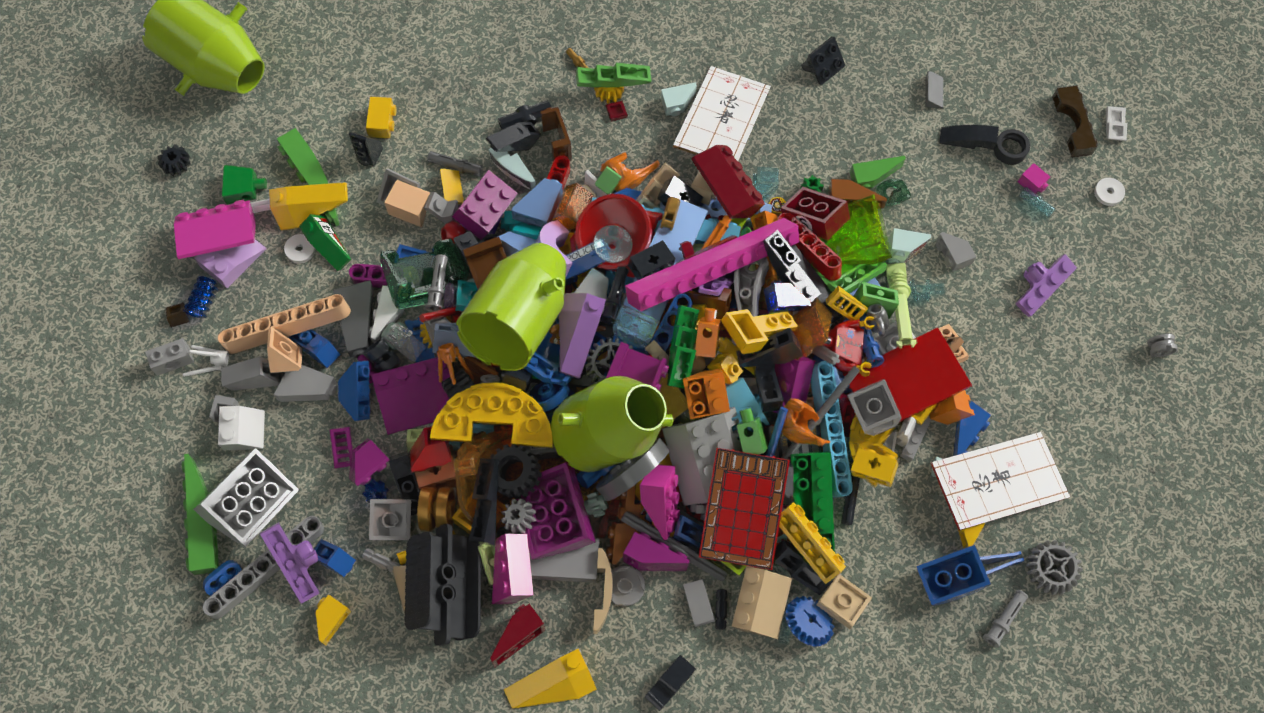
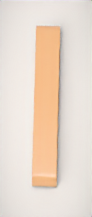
M335 294L225 329L218 335V341L229 354H235L267 344L270 327L289 337L345 319L349 316L351 309L343 296Z

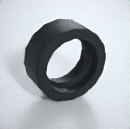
M1005 130L998 136L994 155L1004 164L1017 165L1029 153L1030 141L1019 130ZM1007 139L1015 140L1022 147V152L1015 155L1010 154L1003 149L1002 142Z

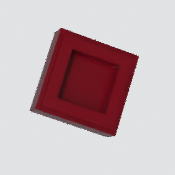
M623 101L605 105L611 122L628 118Z

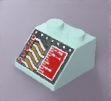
M894 228L885 242L883 263H906L924 249L931 238V234Z

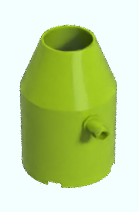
M157 0L145 18L143 27L146 29L145 36L142 35L143 43L148 50L183 73L184 77L177 87L174 88L183 96H185L193 83H197L202 87L245 94L257 86L264 73L265 65L243 27L239 25L238 21L247 11V8L237 2L229 15H224L204 0Z
M533 243L495 264L456 322L459 328L457 332L458 337L469 352L488 365L492 362L501 366V370L517 371L528 365L564 305L566 261L562 254L550 245Z
M613 376L563 400L555 410L551 421L553 444L559 456L562 455L571 467L584 472H596L647 452L654 444L661 427L673 425L672 414H666L665 400L656 388L629 377Z

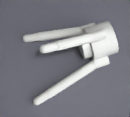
M192 345L191 348L196 350H190V354L210 356V363L215 366L183 373V376L221 370L223 366H228V351Z

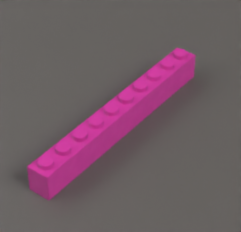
M782 218L625 286L628 304L641 312L768 256L763 241L776 230L781 233L790 246L799 242L798 225Z

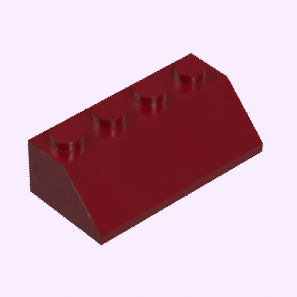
M715 145L691 158L730 219L751 218L765 205L761 193L755 189L751 178L745 174L741 163L735 159L733 151L727 145Z

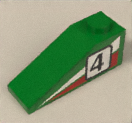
M310 214L300 224L299 227L307 241L337 271L342 270L352 260L326 216Z

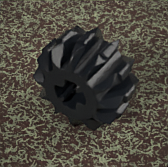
M174 144L170 148L167 145V149L161 150V155H158V165L166 174L170 173L174 177L177 172L181 175V170L187 171L186 166L191 165L190 155L182 146L178 147Z

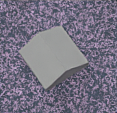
M370 499L369 540H409L411 500Z

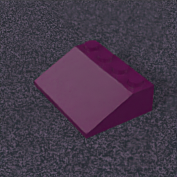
M438 357L372 374L387 435L434 423L437 414L440 413L449 400L442 387V383L439 382ZM443 361L444 381L450 377L448 365Z
M563 463L541 472L542 477L537 479L540 481L539 485L533 487L536 490L533 493L529 491V496L527 497L521 495V499H524L526 503H531V509L536 511L532 516L536 521L530 523L532 529L526 527L525 533L528 538L531 559L536 560L596 543L575 469L568 465V463Z

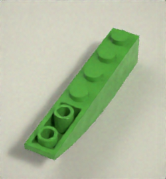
M296 128L277 138L279 152L282 156L286 155L288 157L286 161L291 169L295 168L298 171L296 175L301 183L305 181L307 185L328 184L315 154ZM336 208L324 213L329 223L333 222L336 227L339 225Z
M184 454L182 471L185 473V480H183L182 486L184 492H186V499L183 500L184 510L187 511L184 527L188 532V538L185 539V547L189 558H186V567L193 575L212 573L219 567L217 529L208 524L193 510L209 493L194 459L189 454Z

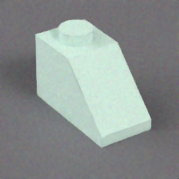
M696 82L661 89V101L666 116H678L685 111L696 94Z

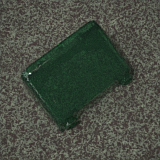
M451 238L438 240L434 244L432 252L404 258H399L395 250H386L380 253L382 270L392 302L397 309L428 303L429 295L427 292L432 285L436 255L448 257L443 283L445 295L442 297V300L456 297L453 287L457 286L458 280L467 281L469 268Z

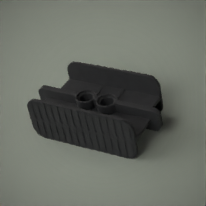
M443 524L437 527L436 536H433L430 532L410 537L406 544L404 624L408 630H433L434 644L436 646L448 645L451 638L457 641L475 638L479 634L481 627V556L477 547L480 544L469 541L470 536L452 534L451 524Z

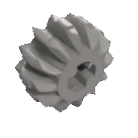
M512 499V505L505 504L507 510L501 511L505 515L501 521L506 524L505 528L518 534L519 531L526 533V527L532 529L530 523L536 521L532 517L536 511L531 509V503H526L524 499H519V501Z

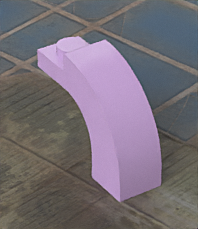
M556 220L543 226L536 243L550 245L562 254L566 261L567 276L572 262L559 250V247L564 246L569 231Z

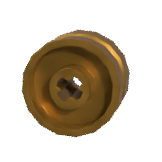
M423 487L420 491L417 509L420 531L432 532L435 527L437 528L443 524H451L453 527L454 521L452 517L455 514V494L453 488L441 487L437 493L434 487Z

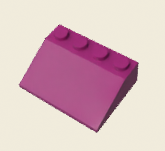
M239 200L231 205L220 204L212 209L202 208L194 213L188 214V212H184L175 216L174 232L177 258L183 259L255 243L256 219L250 200Z

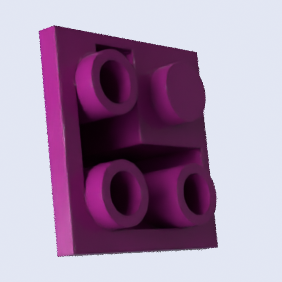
M365 439L352 450L349 479L357 486L366 484L371 479L370 476L376 471H382L387 466L386 462L389 461L388 457L371 439Z

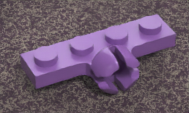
M1066 254L1061 255L1049 269L1041 262L1032 264L1028 267V272L1025 271L1023 274L1024 278L1029 282L1030 288L1015 304L1026 316H1032L1077 267Z
M279 522L260 532L262 539L300 603L302 604L318 595L319 590L307 571L309 566L318 561L317 553L312 548V544L306 540L298 545L291 544Z

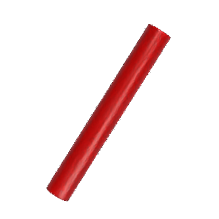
M456 307L421 314L419 320L426 322L459 314L462 311H455Z

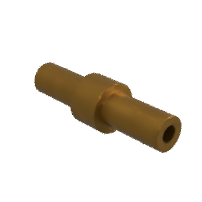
M571 48L566 50V54L573 60V64L576 67L589 68L585 64V60L578 56Z

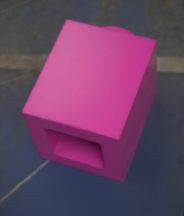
M1033 163L1021 175L1018 183L1035 196L1038 192L1042 193L1049 186L1047 182L1050 176Z

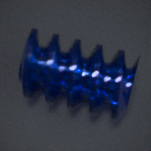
M198 276L183 311L190 316L206 319L207 315L203 311H210L206 305H212L213 302L209 298L215 299L216 297L211 292H218L219 289L215 287L217 283L213 279Z

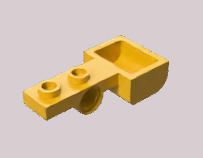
M746 309L727 312L721 319L722 324L742 354L758 352L767 343V337L787 328L795 331L798 327L788 311L753 317L750 311Z

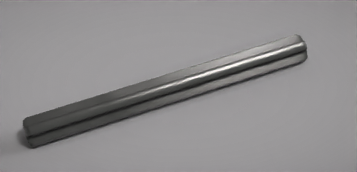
M626 511L623 514L621 521L649 535L657 543L662 542L669 546V550L685 554L690 563L720 581L726 579L728 572L706 558L699 557L697 552L670 536L667 540H664L656 527L631 512Z

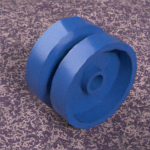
M540 381L532 388L529 396L539 403L551 424L555 410L564 399L575 393L570 389L569 383L566 386Z

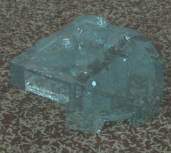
M623 304L614 323L613 333L621 342L625 340L629 346L644 348L654 336L659 321Z

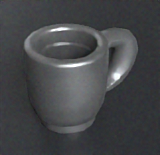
M873 304L868 308L867 317L872 316L874 320H868L869 326L875 325L871 329L872 332L878 333L879 336H884L886 334L885 330L889 327L887 312L882 305Z

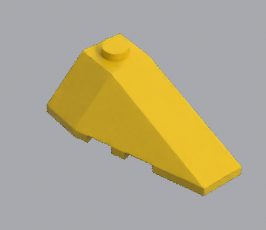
M347 183L288 186L270 189V209L280 230L300 228V224L310 214L320 215L348 202Z

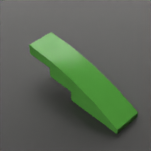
M615 63L614 67L596 65L595 69L577 67L576 82L577 86L624 87L651 83L650 66Z

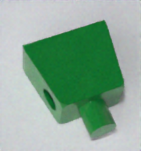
M224 165L222 198L226 204H232L239 200L248 201L256 199V190L267 189L266 178H257L254 169Z

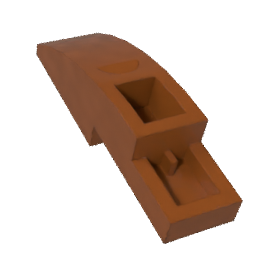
M636 484L620 495V499H622V506L618 508V519H620V522H612V526L608 528L610 546L606 548V556L611 564H617L623 557L626 547L636 532L634 528L621 521L626 511L640 518L642 505L634 504Z

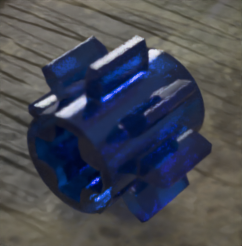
M371 479V482L364 485L365 492L362 495L367 498L366 501L370 503V499H387L386 496L389 489L385 487L383 481L379 480L376 482L374 479Z

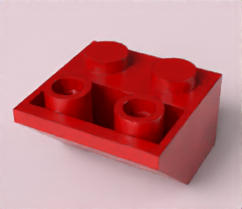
M432 426L422 430L410 450L412 472L425 471L430 467L443 466L451 462L449 441L431 440Z

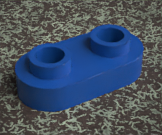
M234 560L225 561L210 573L203 581L205 592L212 596L240 573L242 568L238 562ZM233 567L230 572H227L228 568ZM216 581L215 585H210L211 582Z

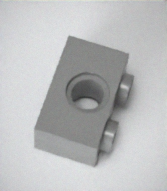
M184 338L145 351L150 369L157 376L194 363L193 356L189 353L190 347Z

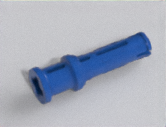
M866 313L860 317V321L865 320ZM861 327V329H865L862 351L866 354V362H869L872 368L880 366L884 362V358L879 353V344L874 341L871 329L868 330L865 327Z

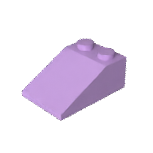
M255 240V243L197 255L195 260L204 271L228 288L266 250V247Z

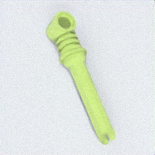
M887 264L886 274L889 288L898 290L899 305L895 310L899 337L896 345L900 349L906 345H911V348L916 345V340H913L907 303L911 289L907 283L906 264Z

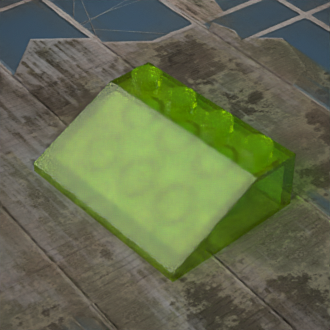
M873 194L849 203L850 220L827 240L828 247L841 258L842 264H876L892 258L882 210L875 195Z

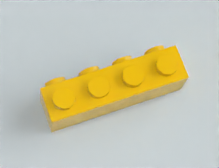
M793 502L781 512L779 527L825 584L844 570L846 566L844 565L843 558L831 549V543L827 538L819 534L816 524L806 518L805 511L801 506Z

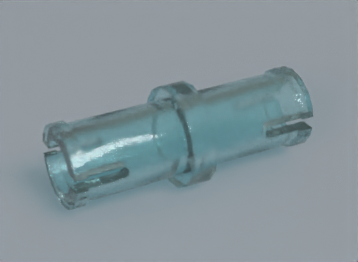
M1025 187L1019 195L1030 203L1033 209L1037 208L1048 218L1056 210L1055 207L1043 200V196H1038L1028 187Z

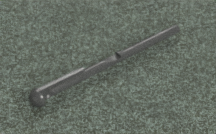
M853 366L818 410L819 420L816 422L813 419L810 420L808 429L811 432L816 425L821 423L825 414L860 372L857 367ZM793 442L781 459L790 460V454H795L802 444Z

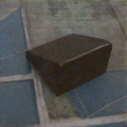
M184 302L166 307V319L171 328L189 322Z

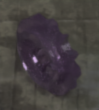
M448 283L445 287L444 309L456 307L457 289L453 283Z

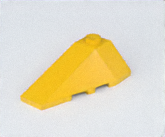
M576 649L504 689V692L512 709L576 700L597 690L579 649Z

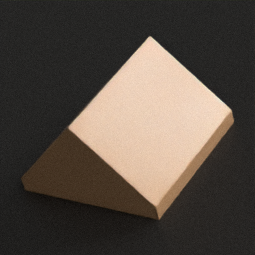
M396 180L384 202L387 212L391 216L422 227L427 212L424 207L430 192Z
M270 327L267 342L270 373L299 371L302 363V347L273 327Z

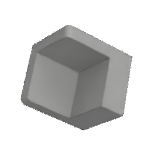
M215 395L209 416L213 422L219 423L220 407L238 406V401L235 398Z

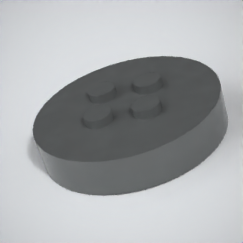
M657 437L647 452L613 467L599 481L596 489L606 501L618 497L649 474L669 453L668 447L660 437Z

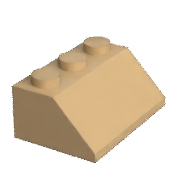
M746 566L732 627L744 632L778 639L792 578L764 569Z

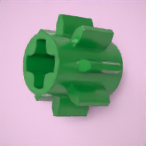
M812 175L808 179L804 178L800 189L805 187L821 192L824 185L820 184V178Z

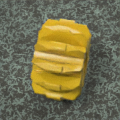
M594 87L596 98L600 97L601 102L606 99V102L609 104L610 100L616 102L617 98L621 99L624 87Z

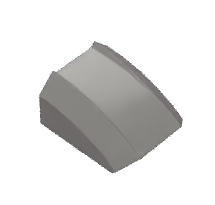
M884 379L847 395L865 434L875 436L894 428L902 418Z

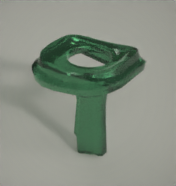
M889 179L876 187V193L887 198L885 206H893L911 198V193L902 179ZM890 187L897 188L896 190L892 191L890 197H888V195L886 194V190Z

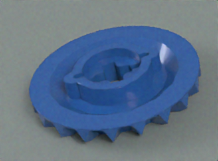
M803 595L800 598L796 597L788 604L785 613L787 625L793 635L801 642L814 647L825 645L834 634L832 631L835 627L832 624L833 619L828 616L827 612L817 606L818 600L813 601L811 597L806 598ZM810 617L813 619L812 623L808 621Z

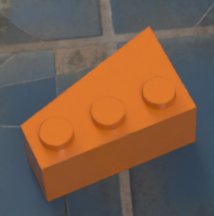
M964 390L938 403L931 411L930 419L949 425L975 415L969 406L970 396Z

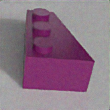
M801 356L785 364H775V372L783 398L782 407L790 399H799L806 403L815 365L814 360Z

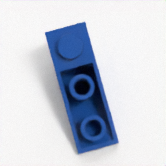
M307 330L288 337L326 368L340 356V353L329 340L313 330Z
M972 401L969 406L975 415L956 423L953 456L967 453L966 449L968 446L971 445L973 447L980 438L977 436L979 431L984 432L990 424L987 420L991 414Z

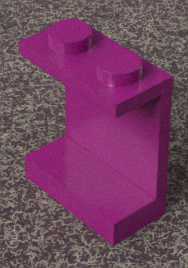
M621 342L606 378L613 376L629 377L653 386L660 392L662 385L659 382L661 377H666L669 366H667V359L662 358V361L629 349L628 344Z

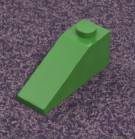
M905 156L852 164L850 169L851 179L853 182L870 190L903 167L906 158Z

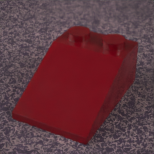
M530 603L526 606L523 604L514 611L515 614L511 617L490 657L495 668L546 631L543 621Z

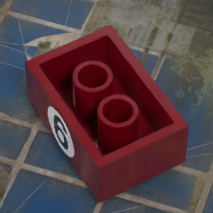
M802 187L780 208L782 214L791 213L817 237L829 240L850 220L847 201Z

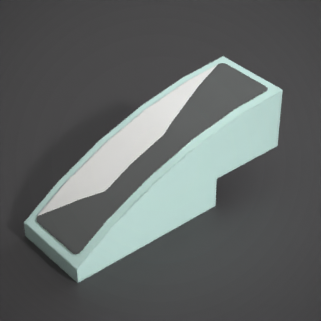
M492 148L489 149L491 160L506 176L531 190L536 187L535 179L517 153L510 156L507 151L496 152Z

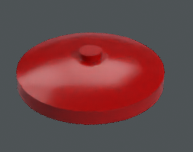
M623 194L601 196L588 204L579 216L575 231L578 249L602 239L610 260L596 267L608 271H617L618 266L628 268L629 258L649 247L652 237V225L649 215L639 202Z

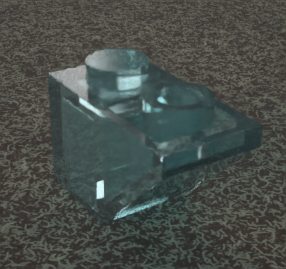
M757 167L756 173L752 175V184H755V189L761 193L764 202L777 192L779 168Z

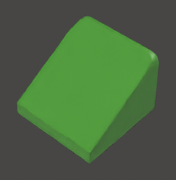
M607 166L595 182V186L606 194H611L622 176Z

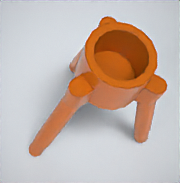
M447 343L438 347L436 352L440 383L443 381L444 361L448 365L452 384H456L452 366L456 356L470 378L474 379L459 352L458 346L454 347L453 343Z

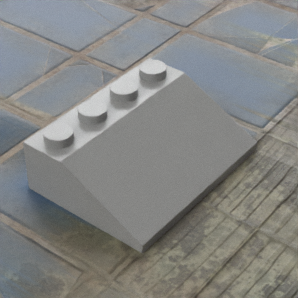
M255 448L193 510L208 524L245 548L299 489Z

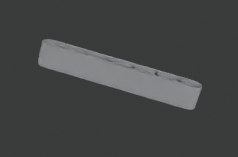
M309 516L289 531L286 536L291 544L299 536L302 537L301 542L306 540L312 543L322 535L324 525L316 516ZM312 524H318L316 530L309 531V527ZM266 550L210 596L203 604L204 613L212 619L222 618L279 571L280 567L270 550ZM269 563L268 569L261 572V566ZM252 577V582L249 585H244L245 579ZM235 590V596L232 599H228V593ZM219 604L218 610L215 613H211L212 606Z

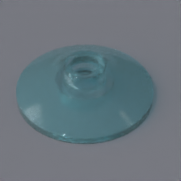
M615 225L600 229L595 235L593 243L596 254L602 260L610 263H618L625 260L630 255L633 245L629 233ZM613 244L616 248L611 249L609 248V245Z

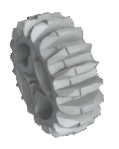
M1047 540L1044 544L1039 543L1037 548L1031 550L1032 555L1027 557L1030 562L1026 564V567L1032 569L1027 572V575H1034L1031 582L1038 581V589L1044 586V593L1051 591L1052 595L1057 594V592L1062 595L1065 593V590L1070 592L1072 586L1076 587L1078 585L1077 580H1080L1082 577L1079 573L1083 571V568L1079 567L1078 564L1082 560L1075 559L1078 553L1072 554L1070 552L1072 546L1065 548V542H1061L1058 545L1057 540H1053L1051 543ZM1050 552L1056 553V554L1060 555V556L1063 557V558H1062V559L1056 558V557L1054 556V554H1050ZM1041 557H1043V562L1045 564V568L1043 571L1041 570L1040 566ZM1054 564H1061L1057 567L1056 570L1052 569L1051 571H1048L1050 568H1052ZM1066 564H1068L1069 568L1068 578L1064 569ZM1046 576H1052L1056 579V581L1059 580V582H1054L1048 579Z

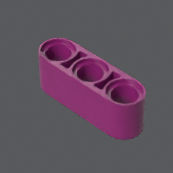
M354 264L349 269V275L353 284L371 281L372 286L376 288H382V286L402 288L406 283L403 271L399 267ZM362 273V276L355 277L357 274ZM376 275H381L380 278L374 279ZM394 277H400L398 280H392Z

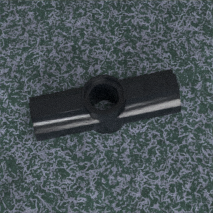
M548 100L533 106L522 105L514 113L498 118V123L501 130L519 122H531L535 125L537 121L541 120V111L552 107Z

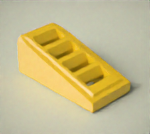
M837 286L826 298L828 306L850 320L860 319L868 310V307L840 286ZM840 297H843L841 301L837 304L836 301ZM846 300L849 301L844 307H841ZM851 304H854L852 309L848 312L847 309L851 306ZM857 308H860L861 310L855 316H853L852 313Z

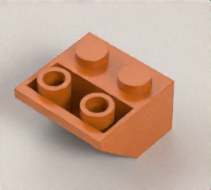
M720 368L699 372L683 379L690 419L730 411L724 374Z

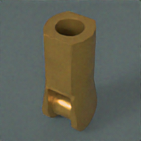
M675 197L668 198L660 228L667 227L672 231L679 210L680 199Z

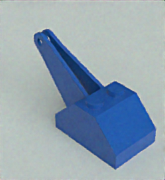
M975 545L916 567L931 605L936 606L972 595L990 586L991 583L988 575L1022 563L1025 560L1024 558L1016 559L985 571L983 565L1005 561L1020 556L1022 553L1018 551L980 557Z

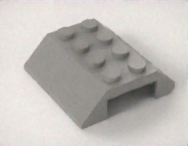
M730 407L729 412L715 414L686 424L678 423L662 428L672 466H675V474L678 475V487L684 506L708 503L716 448L733 449L743 452L740 438H737L739 437L738 430L732 431L731 428L739 423L738 418H733L737 416L735 407Z

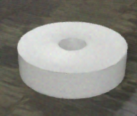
M1104 178L1095 186L1094 193L1100 203L1114 206L1119 204L1124 198L1125 188L1120 181L1114 178Z
M304 234L290 237L284 246L287 258L294 263H305L315 254V248L307 241ZM298 247H303L301 251H297Z

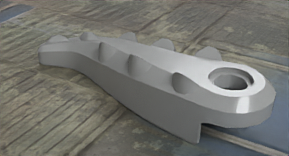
M766 257L734 271V292L738 311L748 309L753 317L758 316L760 291L769 270V262ZM753 264H758V265H759V268H758L757 270H755V271H750V270H749V267H750L751 265H753Z

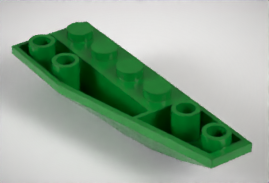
M831 452L790 454L793 466L794 503L803 508L806 518L816 524L819 534L828 539L831 543V549L835 552Z

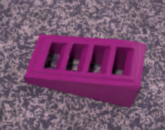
M351 428L330 429L334 469L350 467L353 450ZM346 434L347 438L336 439L335 436ZM347 442V446H336V443ZM348 449L349 453L337 455V451ZM349 457L350 460L345 462H338L339 458Z

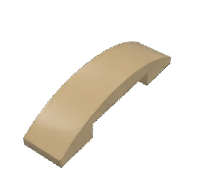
M598 548L597 573H605L603 610H594L593 634H598L604 625L612 600L611 567L603 548Z

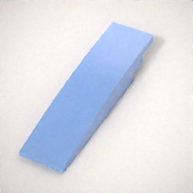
M680 199V206L672 231L667 227L660 228V223L649 247L663 240L676 258L674 265L683 260L682 251L679 250L680 243L689 241L692 243V246L694 245L708 210ZM626 297L615 326L651 340L669 300L640 312L628 304Z

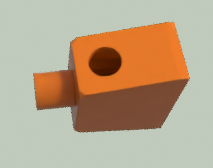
M705 308L704 317H701L699 320L695 356L712 358L716 356L721 320L716 319L717 309Z

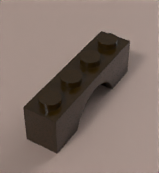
M1077 85L1057 88L1052 96L1056 111L1068 115L1076 126V132L1071 134L1067 141L1071 158L1092 155L1098 146V142L1092 132L1093 127L1087 116V108L1084 107L1082 101V93L1079 92Z

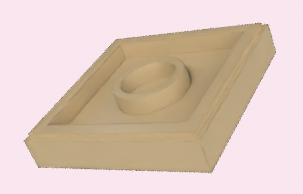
M838 574L817 603V606L848 629H851L872 597Z

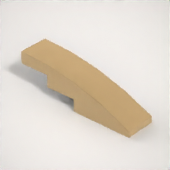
M665 162L636 201L644 205L645 208H658L657 205L660 201L657 197L665 181L673 176L678 178L680 174Z

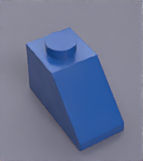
M322 539L314 548L318 556V562L343 577L352 570L353 564L356 561L340 547Z

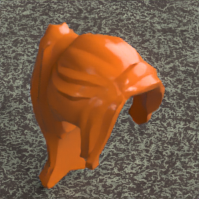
M624 152L603 163L600 171L603 172L608 166L622 176L615 188L616 192H619L625 188L634 189L639 186L650 173L659 167L660 163L657 160L645 168L630 170L621 163L627 159V153Z
M790 399L784 406V408L788 409L781 434L788 440L799 444L823 446L826 443H830L829 440L814 435L808 429L809 419H813L815 422L819 420L818 414L814 409L799 399Z

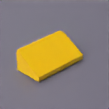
M440 169L444 199L447 201L457 200L458 205L462 204L464 199L459 171Z

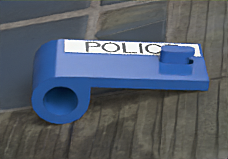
M602 239L565 255L572 262L565 279V286L575 283L579 279L577 275L610 260Z

